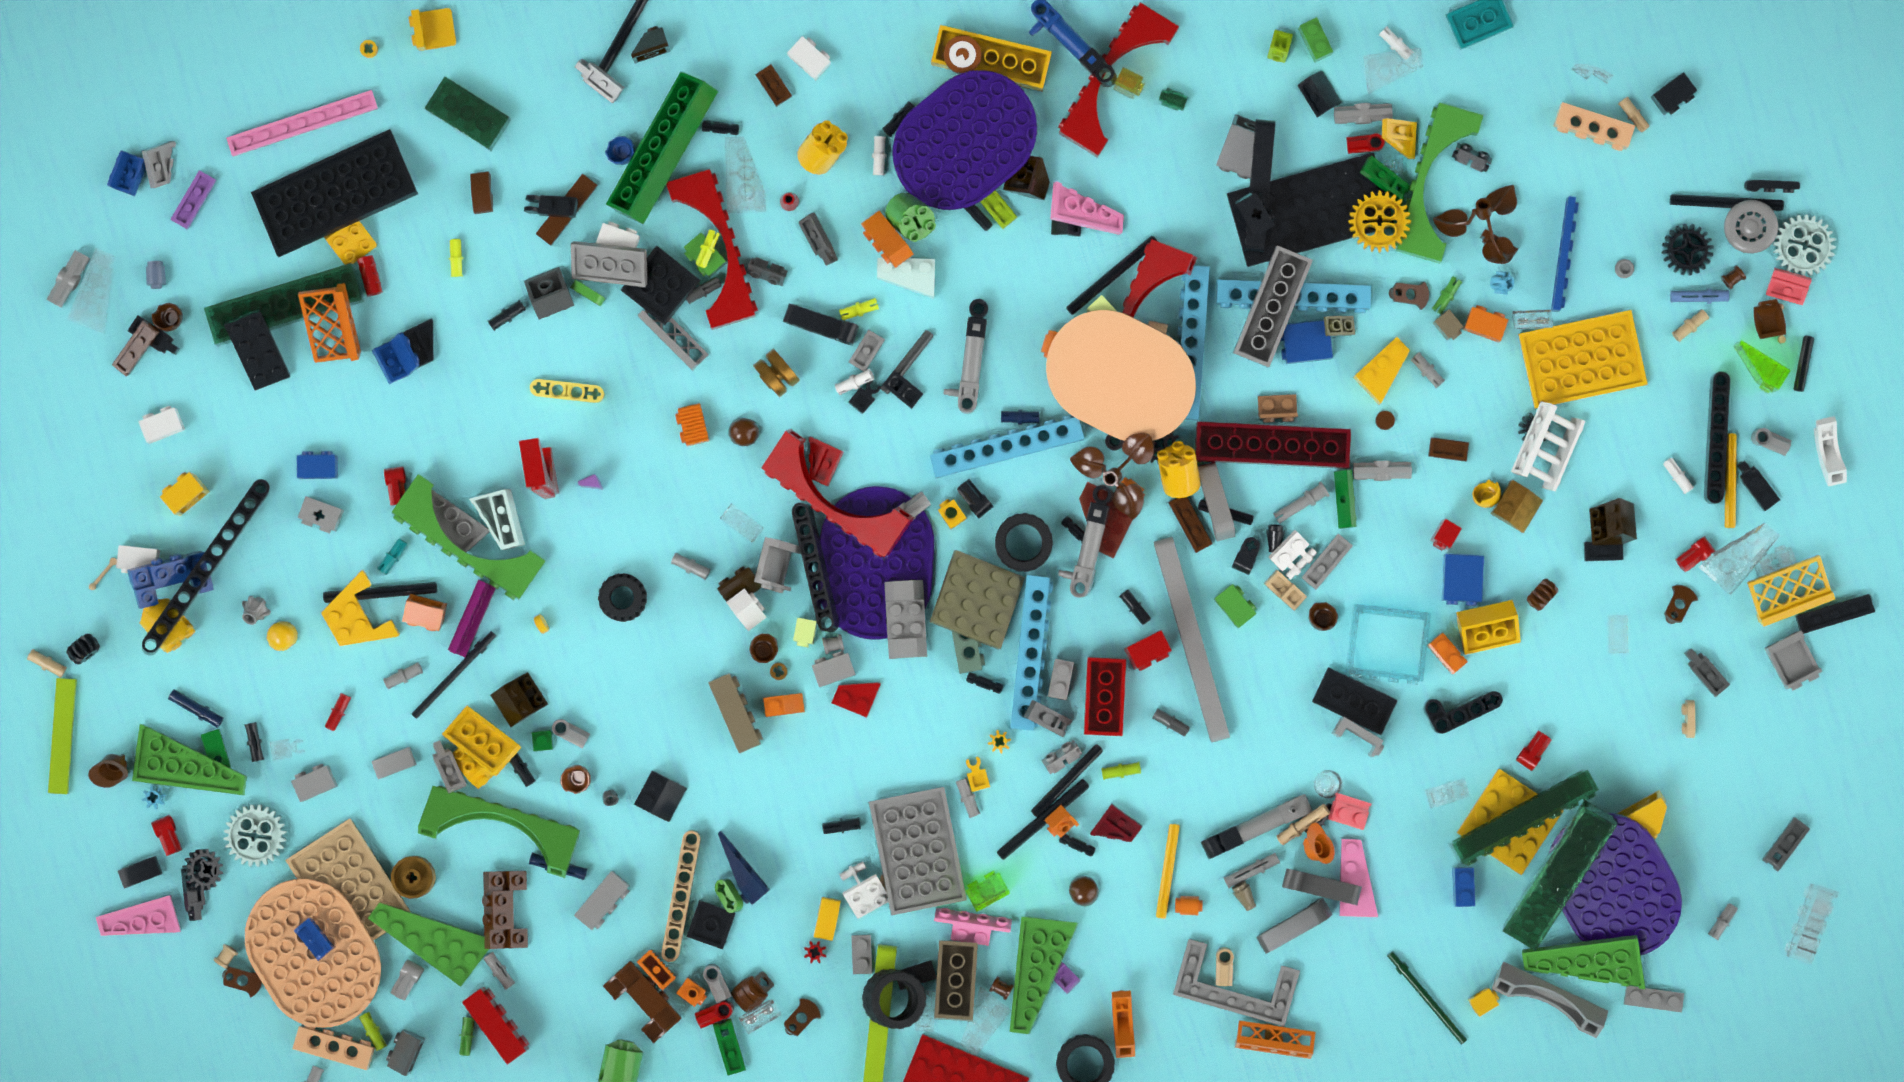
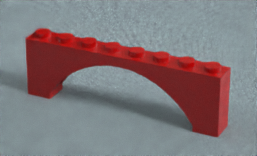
M1140 2L1138 7L1136 5L1133 6L1129 13L1131 18L1128 22H1123L1118 30L1121 34L1118 38H1113L1108 46L1111 50L1107 55L1104 53L1102 57L1107 64L1112 66L1120 57L1136 48L1157 43L1169 45L1179 26ZM1090 75L1088 78L1090 80L1089 85L1082 87L1078 94L1080 99L1077 103H1072L1068 110L1070 115L1067 119H1062L1058 128H1060L1059 134L1098 158L1108 139L1103 135L1097 114V95L1100 83L1096 77Z
M710 169L669 181L667 182V188L672 203H683L705 215L715 225L724 240L728 258L725 283L715 303L710 309L706 310L712 330L756 317L755 312L758 309L755 300L751 301L749 296L752 293L750 283H745L743 277L747 275L744 264H739L738 257H741L738 245L734 246L732 241L735 238L732 227L728 228L726 222L730 219L727 209L723 210L721 203L724 202L722 193L716 190L715 185L719 184L716 174L711 173Z
M1151 239V242L1145 247V257L1137 267V277L1131 282L1129 297L1127 296L1123 302L1124 309L1122 313L1134 318L1143 300L1155 288L1177 276L1191 275L1197 257Z
M792 429L786 430L761 467L765 471L764 473L768 477L780 481V485L783 488L791 489L795 492V496L798 499L809 502L812 509L827 515L826 518L830 522L838 523L842 526L841 529L845 533L856 536L859 543L871 547L874 554L879 557L888 556L914 517L900 507L893 509L892 512L887 514L864 516L848 513L831 504L822 496L810 478L804 456V442L806 439Z
M539 438L519 441L526 488L544 499L555 498V494L559 493L552 448H541Z

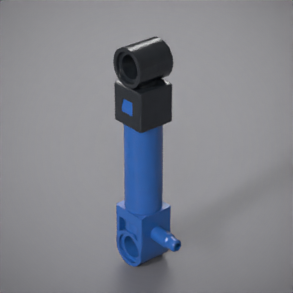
M1035 0L1032 3L1031 12L1038 22L1029 31L1031 36L1038 33L1044 27L1058 39L1093 77L1097 78L1103 87H1111L1116 83L1117 74L1112 66L1107 64L1105 59L1093 47L1091 48L1046 0ZM1041 7L1046 8L1043 14L1037 13ZM1105 72L1111 73L1109 78L1102 79V75Z

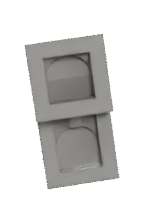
M410 747L372 761L378 779L417 765Z

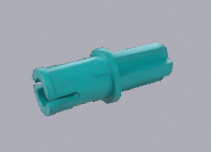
M399 538L391 550L386 552L387 555L377 569L387 575L396 561H399L398 558L407 547V543Z

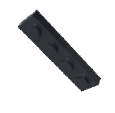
M1866 594L1795 616L1799 631L1801 630L1805 634L1874 613L1875 609L1870 594Z

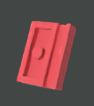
M1774 267L1766 295L1803 305L1812 279Z
M1335 793L1336 798L1332 803L1328 819L1364 830L1369 814V806L1372 804Z

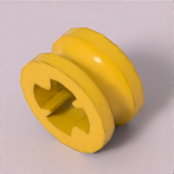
M365 40L360 45V52L366 58H373L378 52V47L372 40ZM367 44L369 46L370 44L373 45V52L371 54L369 52L365 53V46Z

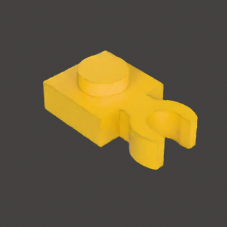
M976 757L977 764L974 766L970 764L969 759L966 760L967 767L972 770L971 773H967L972 792L990 787L986 770L979 769L981 764L979 757Z

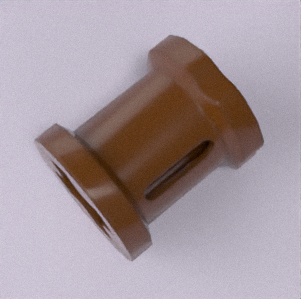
M1735 265L1734 269L1728 274L1722 275L1721 279L1726 287L1731 290L1739 281L1745 280L1746 276Z
M997 976L989 991H994L1006 1000L1014 985H1008Z

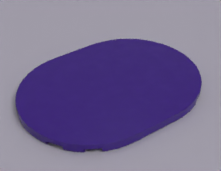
M974 70L955 75L910 110L896 131L892 155L895 171L901 184L911 195L920 199L925 205L941 210L962 209L979 203L1018 172L1029 159L1037 137L1035 110L1023 89L1013 80L1002 74L986 70Z
M872 486L851 492L840 499L834 506L848 513L873 516L890 513L902 503L908 502L911 497L896 489ZM924 511L918 514L910 523L891 553L886 557L877 556L873 553L871 547L859 543L856 536L845 533L841 529L842 526L838 523H832L825 518L820 533V542L839 619V628L863 639L879 640L888 638L885 582L923 580L924 608L926 609L932 590L934 534L931 523ZM822 581L817 583L818 591L823 588ZM823 600L821 604L825 609L827 607V601Z
M1600 812L1588 814L1570 822L1554 839L1547 857L1548 883L1566 919L1580 940L1586 942L1637 935L1640 955H1645L1657 949L1669 939L1681 915V889L1661 849L1647 829L1629 817L1616 813Z

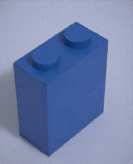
M1324 320L1286 325L1280 340L1284 344V349H1281L1282 360L1286 361V364L1331 360L1333 358L1331 336H1326Z
M1443 555L1442 601H1446L1447 605H1458V601L1466 602L1465 605L1477 606V602H1482L1484 556Z

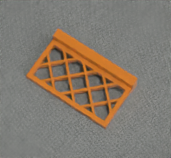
M345 283L337 284V287L299 292V301L314 362L351 358V361L359 360L361 349ZM333 293L334 301L331 304L322 299L325 294ZM311 296L317 301L313 306H310L305 302L304 297ZM319 302L328 307L324 314L315 309ZM330 310L338 314L336 321L326 316ZM311 312L321 317L317 323L309 319ZM323 319L332 324L328 331L319 326ZM334 327L342 331L340 338L330 333ZM316 329L325 334L321 341L313 336V332ZM327 336L336 341L332 348L323 343ZM340 344L346 348L347 353L340 354L334 349ZM321 346L329 352L325 356H318L317 349Z

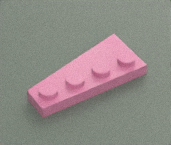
M1058 181L1053 183L1051 220L1117 235L1122 234L1123 214L1105 205H1100L1089 197L1078 194V191L1072 188L1068 189L1062 186V183Z
M1341 839L1340 881L1361 886L1362 888L1358 905L1340 901L1339 916L1378 917L1362 841L1360 839Z
M171 895L96 917L101 936L181 932Z

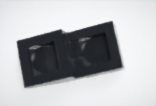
M895 370L882 384L911 409L923 395L920 390Z
M156 856L118 870L124 889L163 874Z

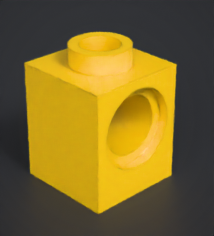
M947 499L939 505L940 509L938 512L950 529H953L967 519L954 499L952 501ZM948 508H954L957 511V515L954 518L946 516L945 513Z
M1485 988L1467 999L1479 1017L1499 1005L1497 993L1489 988Z

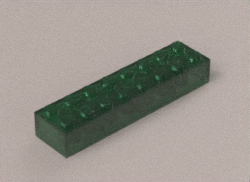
M349 263L205 307L204 311L214 344L221 346L232 342L224 322L257 309L261 310L270 331L303 321L304 317L298 293L302 291L337 287V284L345 283L350 306L365 302L354 265ZM333 293L325 294L322 299L331 304L334 301ZM311 296L304 297L305 302L310 306H313L317 301ZM319 302L315 309L324 314L328 307ZM311 312V314L309 315V319L317 317L318 315Z
M1582 769L1449 842L1448 845L1458 863L1469 866L1478 861L1476 857L1480 855L1485 857L1493 853V848L1496 846L1504 847L1511 843V838H1520L1529 833L1527 829L1531 827L1536 829L1544 825V820L1547 818L1555 819L1562 815L1561 811L1565 808L1566 810H1571L1579 805L1578 801L1582 799L1587 801L1595 797V792L1599 789L1589 771Z
M1584 799L1504 922L1502 931L1536 951L1617 827L1618 819Z

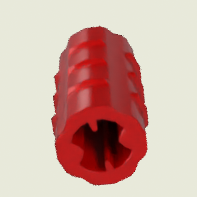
M373 255L358 258L357 262L367 297L383 293Z

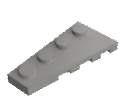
M431 490L433 510L440 528L447 538L459 549L467 553L490 533L483 524L434 490Z

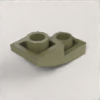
M1353 316L1324 317L1326 336L1355 335Z

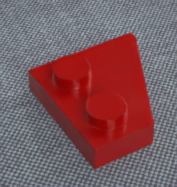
M810 436V478L825 486H829L844 451Z

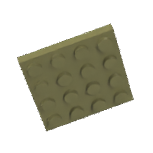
M954 550L930 623L999 650L1002 647L1025 577Z

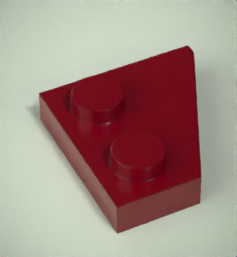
M1111 804L1090 832V835L1132 842L1143 826Z

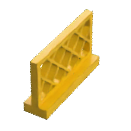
M1820 555L1747 582L1757 612L1758 622L1763 627L1835 600ZM1817 561L1818 569L1815 574L1807 571L1809 565ZM1795 569L1802 571L1797 581L1789 578L1791 572ZM1805 573L1813 576L1809 586L1801 583ZM1777 576L1784 578L1779 588L1771 584ZM1817 578L1823 580L1825 587L1818 590L1812 588ZM1787 580L1795 583L1791 593L1783 590ZM1759 583L1766 585L1762 594L1756 593L1753 586ZM1799 585L1807 588L1805 594L1800 597L1794 595ZM1769 587L1777 590L1773 600L1765 597ZM1781 592L1789 595L1787 601L1782 604L1777 602ZM1763 599L1770 601L1769 608L1761 611L1760 604Z

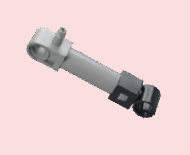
M982 299L973 300L969 306V313L972 317H968L960 387L959 389H944L943 392L944 395L958 397V408L964 414L974 412L977 406L987 319L984 318L988 313V305ZM980 304L984 307V311L981 314H976L973 311V307ZM970 399L973 405L971 408L965 409L962 407V401Z
M1099 485L1093 491V499L1096 502H1090L1086 518L1087 525L1074 572L1059 570L1058 573L1063 578L1071 579L1070 591L1073 596L1078 598L1090 594L1103 532L1111 510V506L1107 505V503H1110L1114 497L1113 489L1107 485ZM1102 489L1108 492V497L1105 500L1099 498V491ZM1080 582L1085 585L1083 593H1078L1076 590V586Z
M1302 794L1278 805L1272 810L1201 841V845L1209 860L1272 829L1305 816L1313 810L1306 795Z

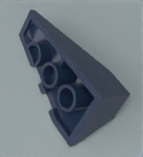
M720 831L717 834L739 890L742 892L740 896L746 904L750 902L753 905L770 891V888L725 834Z

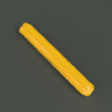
M1735 433L1727 434L1725 528H1735L1737 435Z
M1170 824L1156 911V917L1165 919L1167 915L1180 828L1178 824Z

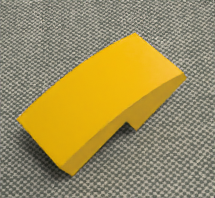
M821 897L817 913L818 918L813 933L815 938L833 941L841 900Z

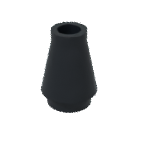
M1270 524L1268 529H1266L1269 552L1271 553L1282 543L1285 533L1283 525Z

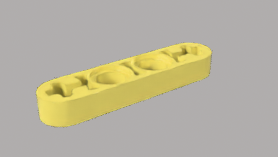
M535 379L530 384L531 393L537 397L599 403L605 396L603 389L597 385ZM538 383H541L542 387H547V383H551L549 395H546V390H540V393H537L533 387L537 386ZM555 385L563 387L561 395L553 394L552 389ZM574 387L582 389L580 397L575 398L572 396L571 391ZM585 387L588 388V392H594L595 389H598L601 396H597V399L594 400L592 395H587L588 399H584L586 394Z

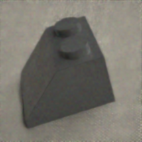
M560 267L524 281L531 304L539 320L574 306Z
M405 1029L401 1033L398 1032L393 1042L396 1046L393 1051H389L386 1061H388L387 1067L403 1076L411 1074L425 1038Z

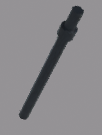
M492 631L482 641H478L474 645L475 648L411 713L413 717L417 719L480 653H484L487 646L496 637Z

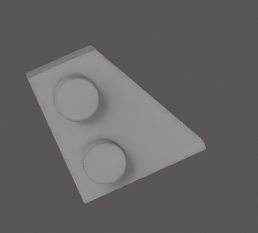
M169 141L142 151L150 188H157L170 183L171 168L173 167L174 160L171 159L172 147L176 146L175 141Z

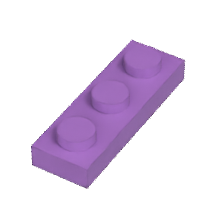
M199 170L170 220L188 230L217 180Z

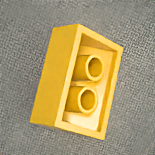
M1513 600L1456 612L1459 634L1465 655L1521 642L1518 614Z

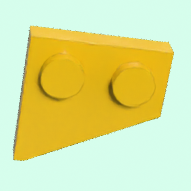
M1383 119L1382 139L1407 159H1415L1417 122Z

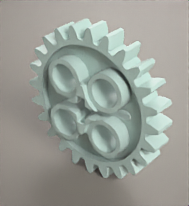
M1806 214L1803 220L1800 215L1796 216V221L1791 217L1789 219L1790 225L1787 222L1782 223L1785 229L1778 228L1780 235H1777L1775 238L1778 242L1772 244L1778 247V249L1773 251V253H1779L1776 261H1783L1780 267L1786 265L1788 266L1786 271L1792 269L1793 273L1797 274L1800 272V275L1803 276L1807 272L1809 277L1812 276L1813 271L1816 274L1820 273L1819 267L1823 270L1826 269L1824 263H1831L1828 257H1833L1835 254L1830 252V250L1835 249L1836 246L1831 245L1835 238L1829 237L1833 231H1826L1829 226L1828 224L1821 226L1822 219L1815 222V216L1809 220ZM1795 229L1801 230L1802 238L1799 239L1794 236ZM1813 235L1820 237L1821 242L1819 245L1813 243ZM1791 239L1792 241L1797 242L1799 244L1806 242V246L1820 249V252H1817L1811 248H1806L1805 250H1803L1802 245L1789 243L1788 240ZM1789 247L1796 249L1795 257L1788 254ZM1807 253L1814 255L1815 260L1813 263L1807 261Z
M253 804L250 805V810L244 806L243 813L236 810L237 817L230 816L233 822H226L230 829L224 830V832L229 835L223 839L229 841V844L225 847L232 848L229 855L235 853V861L242 858V865L248 861L249 867H252L254 862L257 867H260L261 861L264 865H267L268 858L274 861V854L280 856L278 848H285L281 845V842L287 841V839L282 838V835L286 834L287 831H281L285 824L278 823L281 817H274L276 811L268 813L269 807H266L263 811L262 805H258L257 810H255ZM246 819L252 823L249 830H245L243 827V821ZM268 822L271 826L268 833L262 831V824ZM256 830L258 835L271 836L272 839L256 838L254 841V837L242 836L238 833L240 831L255 833ZM243 838L249 842L246 849L240 847V840ZM262 841L268 845L265 852L259 850V843Z

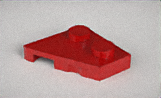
M881 684L838 685L831 703L867 718Z

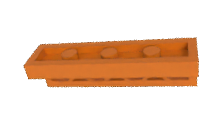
M1239 1020L1235 1048L1311 1059L1316 1032ZM1242 1026L1250 1027L1254 1034L1250 1037L1241 1036ZM1263 1030H1269L1273 1037L1266 1040L1259 1033ZM1283 1032L1289 1033L1293 1039L1286 1043L1279 1038V1035ZM1302 1035L1311 1036L1310 1046L1302 1045L1298 1038Z

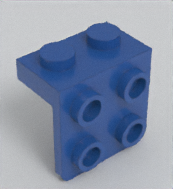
M402 332L398 333L390 342L372 350L389 385L408 377L419 367V358L416 353H413L408 337Z

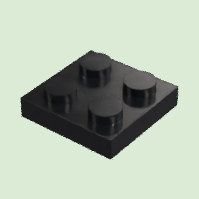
M699 900L686 937L723 950L736 913H729L726 909Z

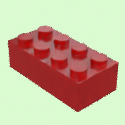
M1162 630L1124 649L1133 669L1138 668L1139 671L1150 667L1153 660L1159 662L1169 657L1168 653L1172 651Z
M1087 658L1083 735L1123 736L1126 659Z
M482 987L462 1001V1003L508 1065L529 1050L527 1046L529 1042L524 1035L520 1036L516 1031L518 1027L512 1019L508 1020L505 1016L507 1013L505 1008L501 1004L497 1005L494 1000L495 995L491 989Z

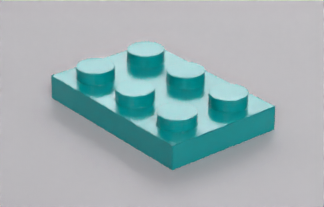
M1478 0L1445 15L1460 50L1514 27L1502 0Z

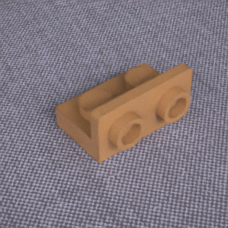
M1296 394L1258 396L1259 420L1263 419V423L1275 422V419H1282V422L1294 421V418L1298 417Z

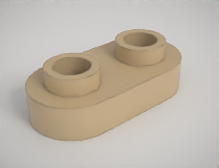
M1685 700V704L1681 706L1682 715H1685V723H1682V734H1685L1686 738H1695V701Z

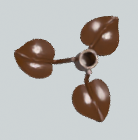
M1514 185L1499 188L1490 193L1486 198L1477 200L1476 209L1472 210L1469 220L1465 212L1453 209L1434 217L1435 226L1447 236L1458 237L1466 233V225H1470L1474 216L1477 215L1479 219L1487 221L1492 241L1487 242L1483 246L1482 254L1484 258L1491 263H1509L1514 256L1513 243L1506 237H1500L1495 240L1490 216L1494 211L1499 215H1506L1516 209L1517 198Z
M1140 432L1126 438L1122 451L1129 457L1118 468H1111L1108 471L1106 465L1103 464L1104 455L1096 447L1083 448L1070 457L1071 463L1083 475L1089 478H1098L1103 475V481L1107 486H1121V488L1116 489L1114 492L1113 503L1115 507L1131 519H1135L1139 515L1144 504V495L1141 488L1136 484H1130L1126 487L1124 483L1119 481L1122 478V468L1131 459L1136 464L1141 465L1148 463L1152 459L1154 445L1150 434Z

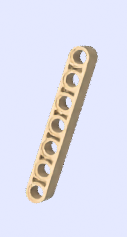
M694 830L686 832L682 838L662 946V957L667 962L675 961L680 955L701 842L700 834ZM689 834H695L697 837V841L693 845L687 842L686 838ZM688 852L693 855V861L690 864L685 863L683 860L684 854ZM681 872L689 873L690 879L688 882L680 880ZM678 891L686 893L684 901L677 900L676 893ZM674 910L682 911L683 917L681 920L673 918ZM671 929L679 931L678 939L670 938L669 931ZM667 948H673L676 951L674 958L666 956L665 951Z

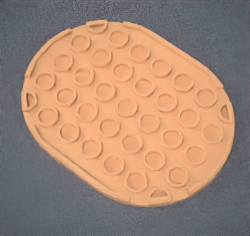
M1095 310L1083 313L1070 320L1060 329L1048 351L1046 362L1047 379L1057 402L1075 418L1117 439L1125 441L1130 435L1140 432L1150 434L1152 441L1160 439L1174 431L1185 420L1192 408L1196 393L1195 371L1183 347L1167 334L1125 313L1114 310Z
M293 879L272 887L255 903L245 927L247 956L269 995L284 1014L303 1025L325 1028L344 1024L357 1017L367 1008L374 998L380 983L381 960L373 938L352 904L339 890L318 880ZM310 917L335 947L319 961H317L308 947L294 932L299 925Z

